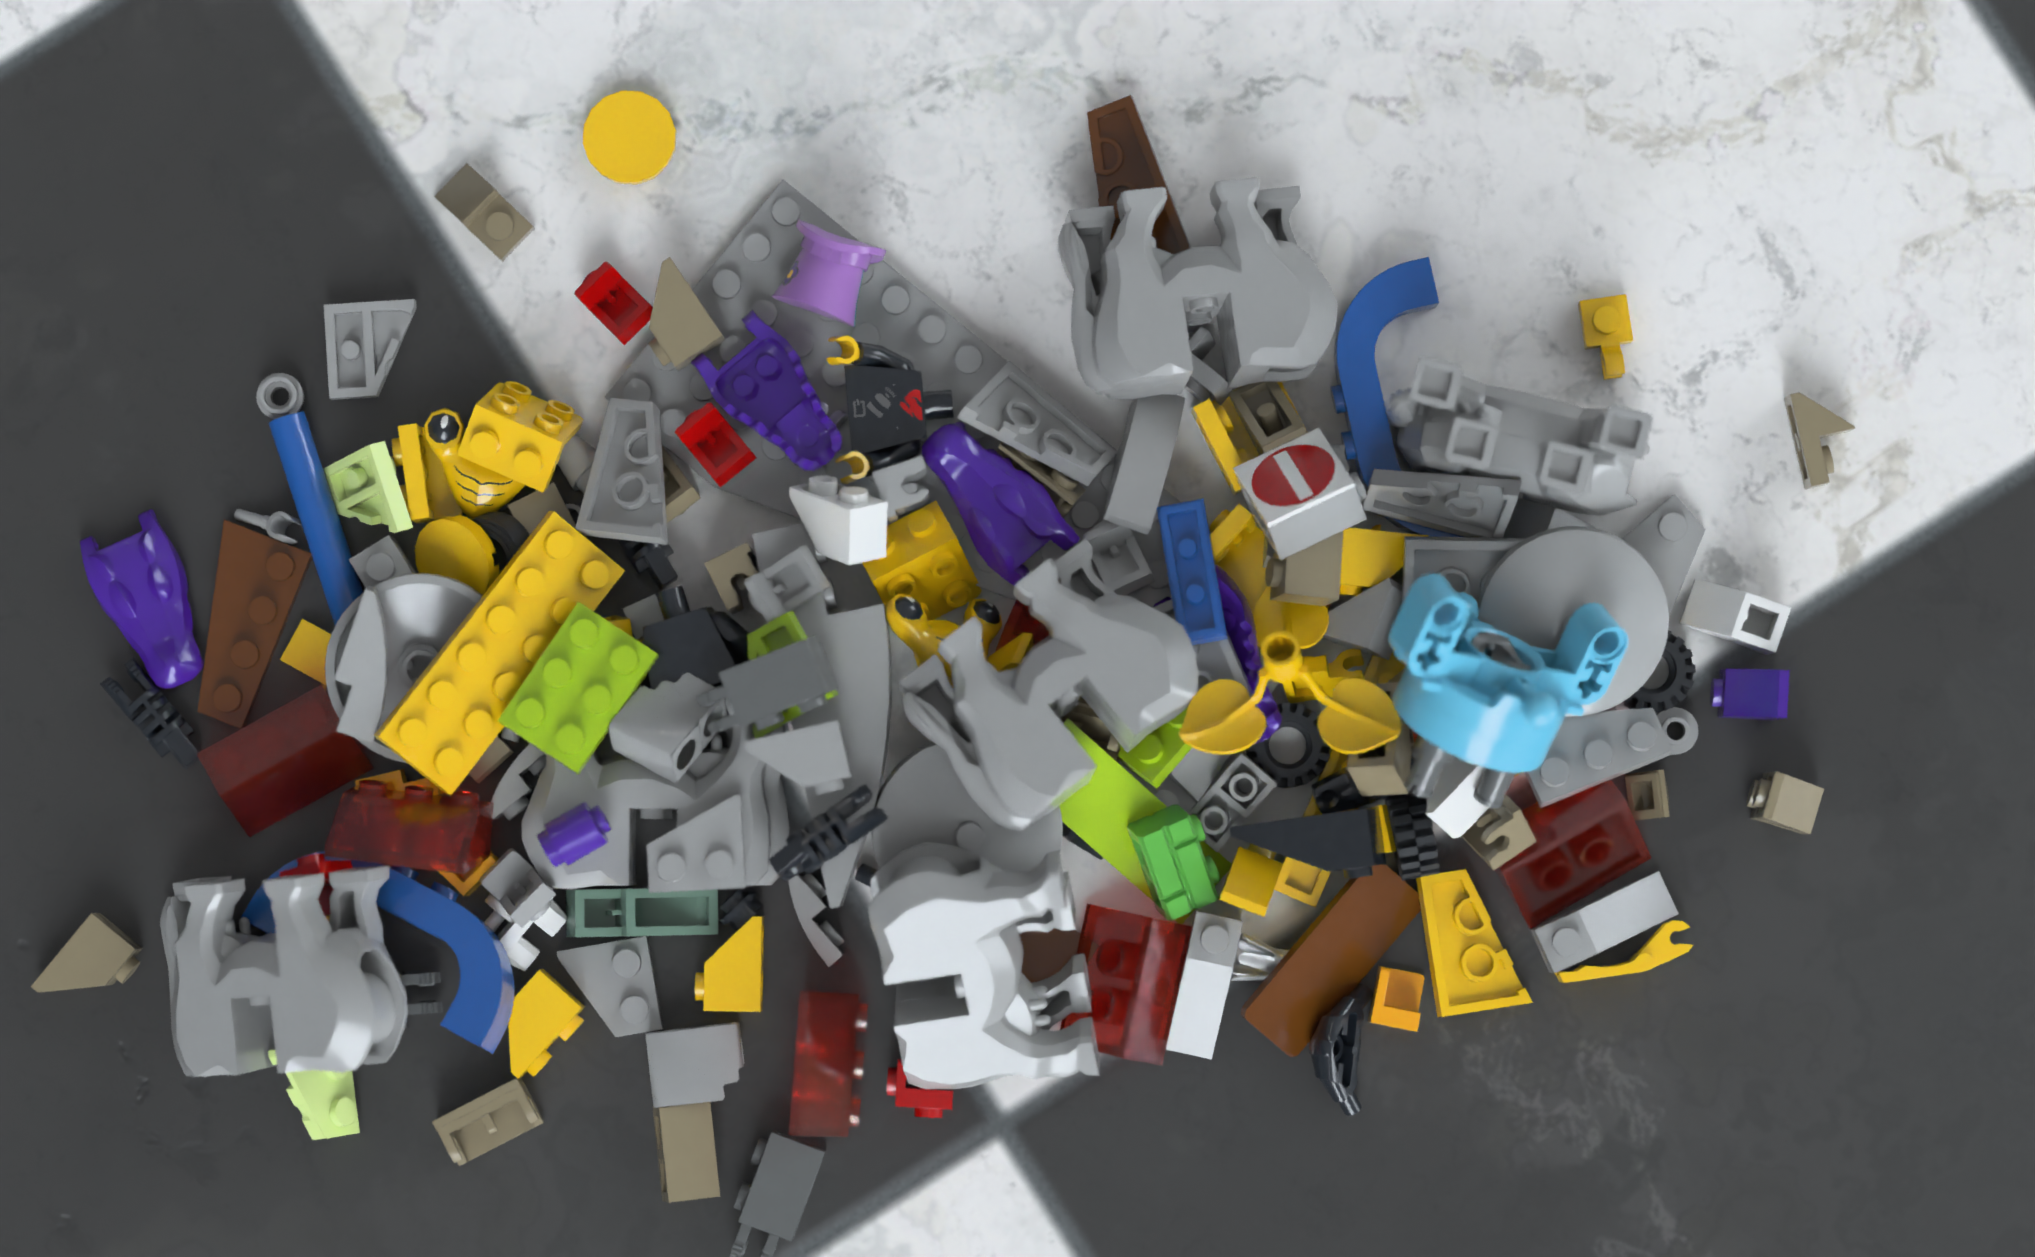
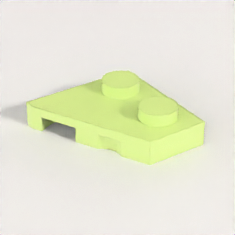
M385 441L369 444L323 468L339 515L348 518L357 517L360 522L369 525L380 523L388 525L389 532L392 533L413 528L396 477L395 462L389 455Z
M275 1049L268 1050L271 1063L277 1065ZM307 1070L286 1073L292 1084L286 1091L294 1106L301 1111L302 1121L312 1140L360 1133L352 1071Z

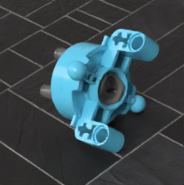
M1429 573L1418 578L1410 587L1389 635L1390 645L1395 650L1394 654L1406 664L1393 694V704L1400 717L1418 733L1414 744L1411 746V755L1416 760L1404 781V786L1407 790H1410L1416 784L1412 791L1413 794L1425 798L1431 797L1445 764L1452 762L1455 757H1459L1471 763L1487 767L1478 788L1474 791L1473 797L1487 807L1498 809L1503 804V799L1514 776L1521 772L1535 770L1541 766L1566 713L1582 716L1585 710L1581 705H1589L1596 702L1607 691L1627 649L1628 635L1603 605L1588 603L1582 605L1573 613L1555 650L1529 646L1520 639L1503 631L1496 630L1490 624L1481 622L1478 619L1479 608L1474 597L1465 592L1456 593L1442 575Z

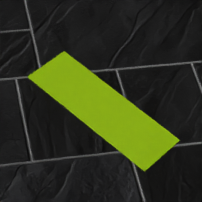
M1067 718L1063 723L1064 726L1097 766L1090 782L1059 805L1062 822L1153 901L1127 826L1129 823L1145 816H1152L1155 812L1167 806ZM1204 841L1199 842L1204 857L1210 855L1213 859L1221 880L1229 871L1231 863ZM1195 909L1191 913L1175 919V921L1181 926Z

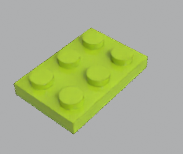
M577 602L498 719V722L579 775L609 731L610 723L632 697L659 655L580 602Z

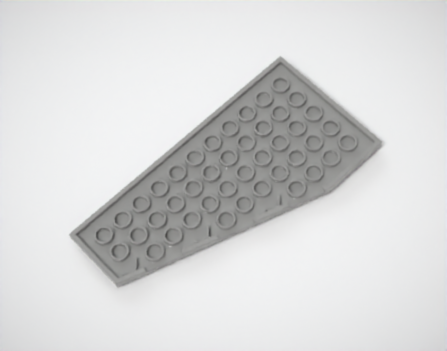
M783 179L693 288V292L725 338V341L704 355L710 358L713 366L719 370L756 339L753 333L745 328V324L741 320L753 309L770 328L784 337L797 352L805 373L815 389L820 402L828 405L827 416L830 418L837 410L848 414L844 365L852 364L831 365L827 362V357H840L842 354L840 344L829 342L828 339L837 336H850L856 342L884 346L911 360L914 369L921 371L923 392L952 390L954 418L926 420L927 439L941 426L960 421L966 425L965 429L969 435L977 440L984 449H994L996 451L1002 441L956 417L1008 361L885 261L882 260L875 264H869L868 270L863 273L857 302L855 328L817 313L781 302L772 297L787 276L802 249L800 244L804 235L796 227L798 219L811 223L834 235L859 241ZM649 344L605 396L608 401L610 398L653 402L660 410L662 445L715 488L800 520L801 518L789 497V487L809 483V478L813 476L826 475L838 479V484L846 487L865 488L868 490V495L881 499L873 476L863 477L849 484H843L840 481L841 478L852 474V468L849 463L845 461L835 462L836 458L851 452L849 417L838 428L843 438L839 452L829 463L819 469L804 471L796 466L778 446L767 441L752 428L725 412L713 398L706 383L692 364H689L679 372L672 362L663 366ZM709 402L716 407L757 457L721 488L675 434V430L683 424L690 413L701 409ZM925 441L921 442V448L919 450V453L913 458L922 456V445L925 443ZM1116 455L1088 486L1080 482L1078 483L1086 491L1072 505V509L1064 518L1067 524L1079 536L1080 540L1078 543L1084 540L1083 534L1091 531L1098 523L1105 521L1103 516ZM924 460L928 475L917 482L910 483L917 485L916 492L920 489L929 490L928 495L931 499L928 504L935 500L937 501L978 581L976 586L1019 602L1013 594L1015 586L992 570L977 552L962 516L944 484ZM1163 488L1157 507L1181 503ZM1157 510L1148 535L1132 530L1133 536L1155 581L1124 595L1133 597L1152 608L1155 603L1165 597H1171ZM912 512L897 516L898 520ZM1050 540L1027 559L1023 565L1032 572L1046 560L1051 558L1055 562L1068 551L1061 549ZM1091 559V564H1092V568H1093L1094 574L1101 580V578H1100V576H1099V574H1098V572H1097V570H1096V568H1095V565H1094V563H1093V561H1092V559Z

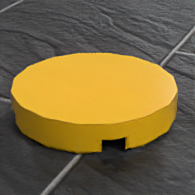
M622 90L605 96L591 109L583 127V146L589 162L602 176L618 184L638 185L656 178L671 161L676 150L677 132L669 111L658 99L641 91Z
M446 515L429 522L419 532L415 545V559L419 573L438 574L459 580L471 586L482 595H484L499 575V564L494 566L492 554L496 553L492 540L480 525L468 517L460 515L451 517Z

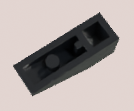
M1379 807L1230 827L1231 837L1328 872L1343 870L1344 879L1373 876L1372 866L1386 864Z

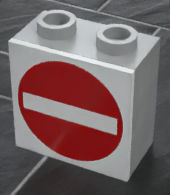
M1320 428L1314 429L1233 468L1248 508L1280 560L1367 519L1361 504V500L1367 498V494L1356 472L1348 474L1347 471L1350 470L1341 448L1338 444L1331 447Z

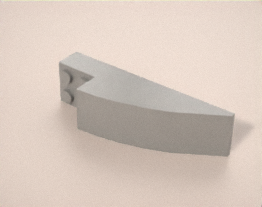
M803 523L752 534L760 572L805 545L808 546L819 567V563L828 562L827 556L817 552ZM827 578L831 586L794 609L793 612L807 638L815 635L819 636L839 687L836 690L839 695L828 700L827 704L814 708L791 721L792 729L797 730L836 720L840 721L852 778L842 780L844 789L816 795L815 788L812 786L805 788L811 820H813L860 786L867 785L873 796L869 803L846 819V822L850 824L861 815L874 809L882 787L888 753L892 707L891 647L888 622L885 617V605L880 604L830 615L829 609L838 608L833 582L830 578ZM867 835L854 844H850L847 849L831 860L824 862V865L821 866L830 908L843 906Z

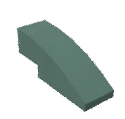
M649 888L566 890V915L568 917L566 921V936L718 934V889L649 893Z

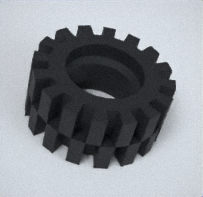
M1668 630V637L1662 654L1669 667V675L1666 682L1656 689L1641 687L1632 696L1623 701L1624 706L1629 709L1653 708L1655 713L1671 709L1684 700L1686 693L1693 686L1694 681L1692 678L1693 673H1696V669L1691 659L1693 654L1683 644L1685 641L1682 638L1674 636Z
M1280 703L1277 704L1282 718L1280 728L1293 727L1303 734L1306 741V751L1303 757L1293 764L1278 762L1272 756L1269 749L1271 737L1247 748L1245 755L1278 783L1277 787H1298L1311 782L1323 771L1326 762L1329 760L1330 747L1323 741L1319 733V715L1314 710L1312 711L1301 704Z
M1412 792L1385 798V805H1387L1396 851L1393 853L1401 880L1439 874L1440 867L1435 844L1436 839L1433 833L1432 819L1426 815V798L1415 795Z

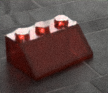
M321 684L197 753L218 794L249 837L256 835L374 769L361 743L355 737L337 731L340 719L332 706L326 685Z
M360 780L359 785L342 794L324 853L326 857L464 874L484 862L490 856L494 802L479 801L478 793L468 791H454L450 797L433 795L434 789L427 786L409 785L405 786V791L387 789L388 783L384 781Z
M1608 780L1540 808L1537 801L1535 804L1524 809L1522 813L1537 842L1495 869V872L1525 923L1531 929L1652 857L1625 798L1612 780Z
M1087 903L1076 955L1085 954L1092 991V1012L1070 1013L1062 1019L1060 1030L1071 1026L1079 1019L1092 1017L1099 1053L1163 1065L1192 926ZM1093 941L1099 947L1088 962Z
M810 989L800 991L789 1135L848 1137L850 1135V1127H859L861 1099L852 1098L854 1079L863 1080L865 1051H856L857 1032H866L868 1020V1004L860 1003V993Z

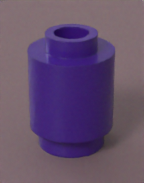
M584 801L546 823V829L538 833L537 838L554 867H558L563 863L569 866L609 843L605 833L611 831L612 828L598 805L590 808Z

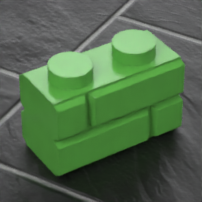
M1173 804L1155 812L1152 816H1145L1128 824L1127 829L1155 908L1167 921L1175 920L1191 913L1193 909H1200L1217 901L1219 897L1214 884L1220 881V875L1211 856L1204 857L1199 842L1206 840V836L1196 814L1189 815L1178 804Z

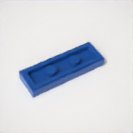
M1204 499L1157 507L1175 621L1183 626L1192 645L1228 639Z

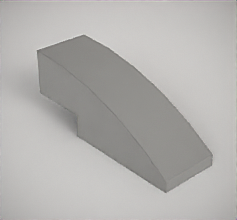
M1160 394L1133 399L1129 407L1123 440L1115 458L1103 520L1148 535L1173 454L1185 403L1184 397Z
M368 585L364 591L334 680L352 686L337 731L370 743H374L376 739L374 734L379 728L385 705L388 683V640L385 617L378 590Z

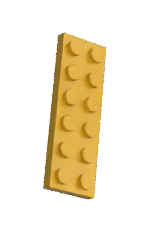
M548 511L374 736L444 793L452 795L504 728L498 722V719L577 602H580L594 612L625 570L555 511Z

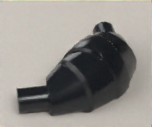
M1359 984L1350 996H1344L1325 1016L1321 1017L1309 1043V1053L1312 1058L1315 1076L1320 1079L1333 1101L1340 1104L1344 1114L1347 1116L1357 1114L1362 1108L1354 1090L1358 1083L1357 1065L1360 1054L1361 1029L1364 1021L1362 1010L1373 997L1371 989L1363 984Z

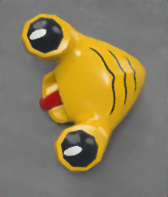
M447 408L430 413L424 424L425 440L440 459L455 501L468 517L474 519L485 513L498 511L526 486L457 455L464 434V424L459 413Z
M897 594L887 603L885 611L886 620L892 631L913 651L918 667L936 654L944 665L949 684L954 688L951 665L940 655L938 647L946 637L961 626L949 620H928L921 604L911 595ZM972 599L969 601L963 616V623L965 624L972 617L976 616L982 624V649L984 658L987 661L989 645L1001 630L1002 619L994 604L985 599Z

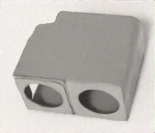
M690 673L683 674L676 683L662 681L655 690L645 686L640 687L609 725L612 748L614 751L676 784L716 735V733L710 734L707 724H710L713 719L727 715L725 699L722 698L720 702L710 706L703 705L700 707L696 696L716 688Z
M740 1022L646 1033L653 1108L722 1101L725 1098L723 1086L739 1080L738 1070L744 1067L743 1064L745 1063Z

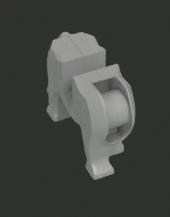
M1259 178L1215 182L1209 194L1211 204L1216 210L1214 222L1219 229L1221 244L1219 246H1195L1175 254L1158 249L1156 240L1152 237L1154 223L1162 212L1167 200L1166 188L1164 187L1121 192L1117 201L1120 223L1112 241L1110 237L1115 220L1114 206L1069 210L1065 224L1062 226L1058 237V253L1064 271L1074 289L1071 310V339L1077 368L1085 384L1096 393L1104 394L1108 399L1132 400L1160 394H1181L1193 373L1187 326L1209 323L1214 316H1217L1226 381L1228 382L1227 389L1238 388L1257 382H1288L1306 379L1318 365L1334 334L1337 319V300L1328 281L1309 254L1297 246L1290 227L1289 218L1291 211L1301 198L1300 187L1291 186L1259 190Z
M1425 356L1419 359L1412 387L1398 390L1395 394L1391 395L1390 408L1385 412L1390 425L1398 429L1396 444L1410 468L1415 472L1522 480L1520 492L1523 493L1522 499L1578 514L1600 516L1636 506L1637 500L1628 495L1627 490L1635 458L1643 459L1644 455H1647L1650 450L1647 440L1653 418L1649 413L1616 405L1601 409L1581 408L1531 393L1485 385L1463 376V370L1459 365Z
M1086 538L1055 562L1051 558L1046 560L1015 585L1013 590L1014 596L1019 602L1029 606L1030 615L1045 625L1049 631V636L1032 647L1016 669L997 672L993 665L986 662L982 649V624L974 616L946 637L938 647L940 655L951 665L954 689L949 684L944 665L936 654L899 682L898 689L904 694L902 697L904 712L910 723L928 739L947 751L952 765L969 795L993 821L1006 829L1021 831L1027 826H1032L1090 782L1097 765L1060 721L1063 716L1079 704L1078 698L1080 696L1083 697L1125 751L1129 752L1153 730L1178 716L1188 707L1192 698L1197 694L1198 667L1196 654L1183 626L1165 613L1133 597L1118 595L1094 574L1091 564L1093 547Z
M728 696L724 697L726 710H728L730 715L734 714ZM755 722L741 727L737 724L717 732L676 784L614 751L609 731L579 775L546 754V766L540 774L522 819V841L528 857L538 874L552 888L572 890L599 885H636V810H641L640 818L672 819V810H677V827L726 799L734 795H742L746 885H772L779 876L770 864L769 858L787 845L785 839L789 837V820L785 793L780 778L781 773L745 750L744 741L755 739L752 725ZM788 723L766 736L788 732ZM584 801L590 808L598 805L612 828L611 831L605 833L609 843L569 866L563 863L558 867H554L541 847L537 834L546 829V823Z
M925 842L895 854L881 865L870 879L873 899L868 904L871 927L880 950L885 985L897 983L894 1029L899 1042L903 1071L909 1084L923 1089L953 1090L974 1087L1012 1075H1022L1033 1079L1042 1077L1064 1078L1080 1071L1085 1075L1099 1076L1100 1055L1092 1017L1079 1019L1071 1026L1062 1030H1049L1054 1024L1072 1012H1092V991L1085 954L1073 955L1059 972L1039 982L1031 983L1021 972L1024 956L1020 938L1021 932H1049L1054 928L1063 931L1075 930L1076 910L1068 871L1063 872L1059 851L1048 852L1039 866L1030 871L1011 872L1002 871L971 851L945 844Z
M389 865L356 867L329 872L330 885L334 889L330 896L331 912L329 922L324 916L318 901L324 885V873L282 876L262 880L264 891L272 900L271 909L276 923V933H269L261 937L251 934L250 921L246 917L239 920L240 932H235L232 915L234 906L245 892L244 879H231L232 876H220L172 883L175 896L167 897L161 912L160 927L169 972L173 1043L177 1059L186 1076L240 1075L276 1066L271 1063L268 1055V1050L274 1049L278 1073L307 1070L348 1072L357 1070L361 1064H378L389 1060L398 1046L408 1013L406 992L384 945L383 926L376 904L379 888L389 878Z

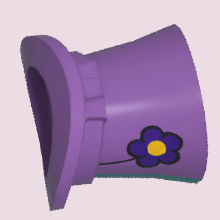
M798 219L796 227L804 235L800 244L802 249L787 276L772 297L781 302L817 313L855 328L857 302L863 273L868 270L869 264L882 261L886 250L834 235L811 223Z

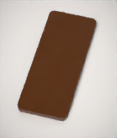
M1386 864L1372 866L1373 876L1349 879L1242 1006V1017L1289 1057H1295L1301 1053L1314 1035L1321 1017L1325 1016L1344 996L1350 995L1421 911L1419 893L1404 880L1402 881L1401 877Z

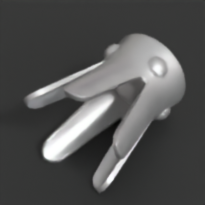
M1242 932L1244 939H1239L1238 947L1248 953H1241L1239 955V961L1244 965H1234L1232 973L1238 976H1234L1231 981L1265 980L1289 950L1273 948Z

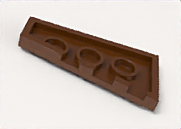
M1126 96L1087 112L1094 172L1097 179L1099 207L1114 206L1115 220L1110 237L1111 241L1120 223L1117 201L1121 192L1164 187L1166 188L1167 200L1162 212L1154 223L1152 237L1155 238L1158 249L1171 254L1190 249V242L1133 96Z
M224 519L197 712L237 728H245L312 561L311 553Z

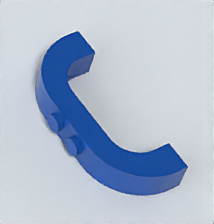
M1429 257L1398 264L1374 277L1355 296L1338 328L1334 348V367L1338 385L1331 386L1330 390L1336 414L1344 413L1348 431L1341 432L1342 445H1345L1346 460L1355 459L1357 472L1365 491H1367L1374 469L1402 471L1397 461L1388 417L1385 412L1386 408L1375 363V346L1382 329L1394 319L1402 315L1436 308L1439 304ZM1384 516L1389 522L1409 534L1429 535V537H1463Z
M329 850L312 853H324L326 860H351L352 868L385 866L370 857L355 852ZM297 859L281 867L268 879L280 877L279 872L298 867ZM394 860L391 867H389V878L379 888L376 898L377 906L446 942L452 948L459 962L460 984L456 997L440 1025L493 1054L508 1026L514 1003V976L503 944L486 923L455 902L459 896L458 893L436 881L433 882L430 888L416 882L419 873ZM263 884L256 891L241 918H248L250 925L266 934L276 933V923L271 909L272 900L264 891Z

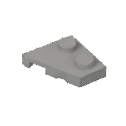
M415 299L324 305L329 399L379 397L416 311L417 304Z
M1675 494L1622 538L1641 553L1658 576L1667 599L1669 616L1705 532V528Z
M734 795L647 844L649 893L746 888L742 795Z
M648 936L557 951L558 960L615 1037L664 1029Z

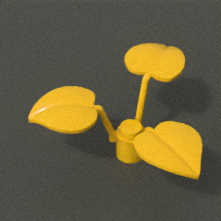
M1267 586L1252 612L1258 647L1261 648L1265 666L1258 671L1259 680L1254 694L1249 697L1246 687L1234 680L1219 679L1204 685L1190 701L1184 722L1178 733L1184 743L1206 753L1232 754L1243 751L1255 744L1266 729L1265 715L1255 705L1262 700L1268 680L1272 679L1279 683H1288L1298 677L1303 678L1317 699L1327 706L1318 717V729L1323 741L1338 752L1346 754L1363 753L1396 739L1401 733V720L1389 696L1380 687L1364 679H1344L1335 687L1332 698L1328 697L1310 674L1308 666L1303 664L1300 650L1314 646L1327 632L1329 626L1327 607L1270 600L1271 587Z

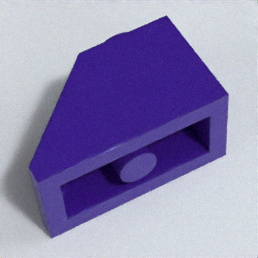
M1720 670L1719 679L1713 678L1711 683V707H1718L1717 717L1772 721L1787 718L1790 670Z

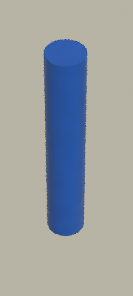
M297 412L277 418L268 424L334 625L336 626L344 611L363 593V588L358 574L349 561L352 555L305 412Z

